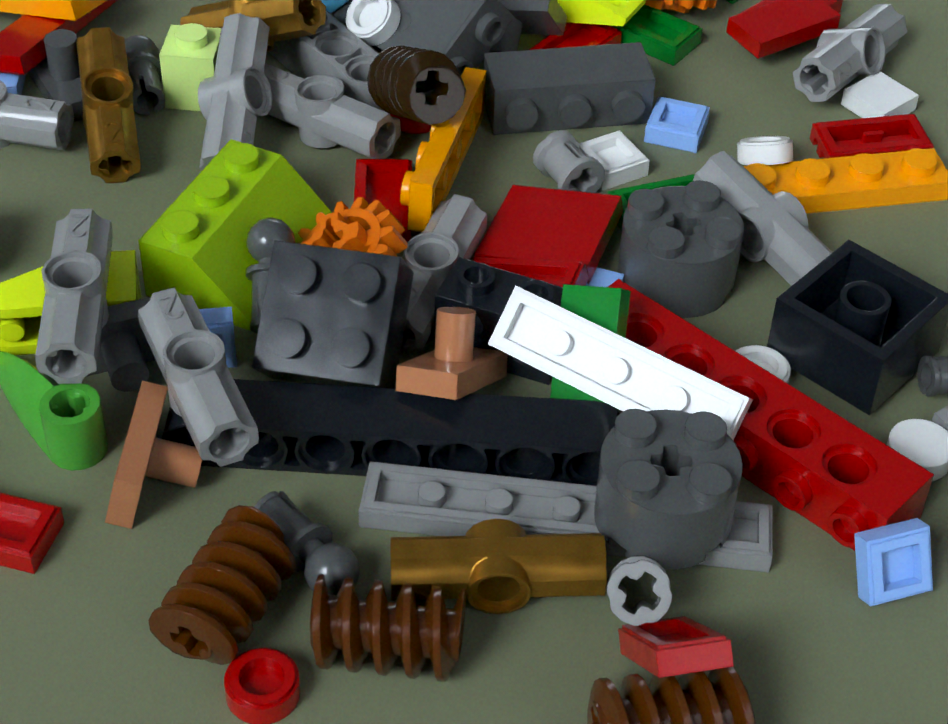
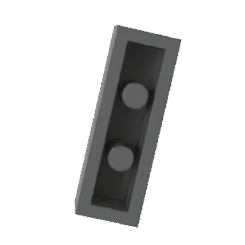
M641 42L484 53V70H487L484 104L493 135L646 124L652 113L656 79Z

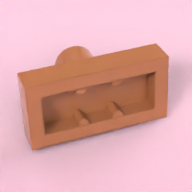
M441 307L437 309L435 350L397 365L396 391L458 400L506 377L508 354L499 350L474 347L475 310L463 307Z
M142 380L116 471L105 523L132 529L145 477L192 488L196 487L202 464L196 447L156 437L168 386Z

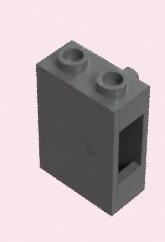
M349 0L333 14L344 25H346L348 7L353 0ZM394 0L398 4L401 13L399 26L387 41L373 47L382 52L388 47L403 45L445 54L454 62L461 77L465 67L477 68L484 59V53H488L493 45L502 38L505 29L515 16L498 0Z

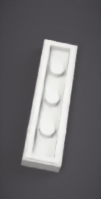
M515 286L488 342V345L621 411L637 408L645 411L678 410L692 414L700 411L712 412L726 422L727 434L732 440H734L753 399L518 286Z

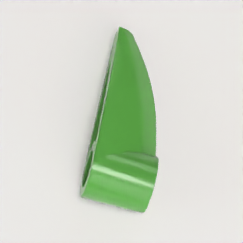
M0 351V386L18 418L47 457L58 467L70 471L84 470L95 466L103 460L108 451V440L101 399L97 390L85 383L58 384L54 378L39 373L37 367L32 363L13 354Z

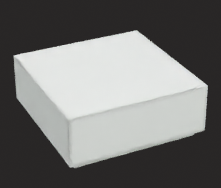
M879 72L845 88L841 105L861 118L905 115L916 110L919 95L884 73Z
M620 130L579 143V150L585 156L594 157L603 165L605 175L599 188L600 191L648 176L650 160Z

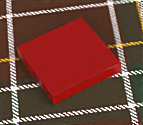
M512 185L474 256L585 262L589 278L587 283L589 284L623 213L622 196Z

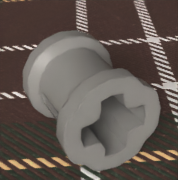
M559 130L550 133L545 140L537 145L533 154V164L544 176L554 179L558 184L557 189L596 193L601 187L605 175L603 165L594 157L585 156L579 150L580 145L570 132Z
M631 556L621 560L611 570L607 580V595L612 612L621 621L633 626H639L644 623L657 622L668 612L672 602L670 580L666 570L656 560L646 556ZM644 572L652 574L654 578L652 579L651 587L652 591L658 596L652 604L640 600L634 608L626 605L624 602L627 592L625 587L620 584L621 580L625 576L638 580Z

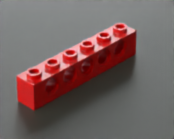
M620 279L608 286L609 288H622L631 291L626 339L753 399L733 440L742 459V477L777 499L787 509L797 512L833 536L841 545L854 551V533L913 518L921 519L934 477L933 473Z

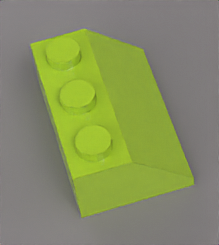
M230 139L138 240L146 296L151 297L152 293L175 287L183 295H192L198 309L232 306L234 326L251 331L252 281L246 277V269L251 265L258 264V261L249 253L246 243L251 227L261 219L269 217L280 219L293 231L295 243H301L303 239L298 234L301 228L312 230L317 225L316 215L319 212L325 215L332 212L283 155L255 147L252 144Z

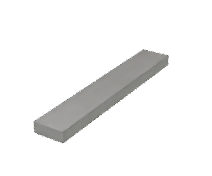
M370 461L359 507V527L434 536H466V532L473 525L484 520L497 518L519 524L525 530L526 535L599 533L594 518L597 486ZM736 501L732 526L727 541L721 548L719 544L707 552L705 561L697 565L769 573L772 561V505ZM609 537V544L605 540L606 555L626 556V549L616 543L611 537Z

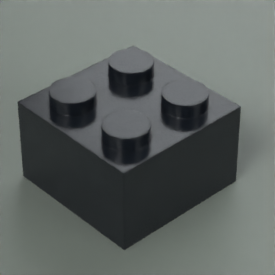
M848 239L776 298L767 347L778 351L788 360L791 369L870 416L917 372L919 361L923 356L931 355L933 357L939 352L948 321V293Z
M274 240L252 368L271 379L309 384L395 389L396 370L400 360L414 272L398 256Z

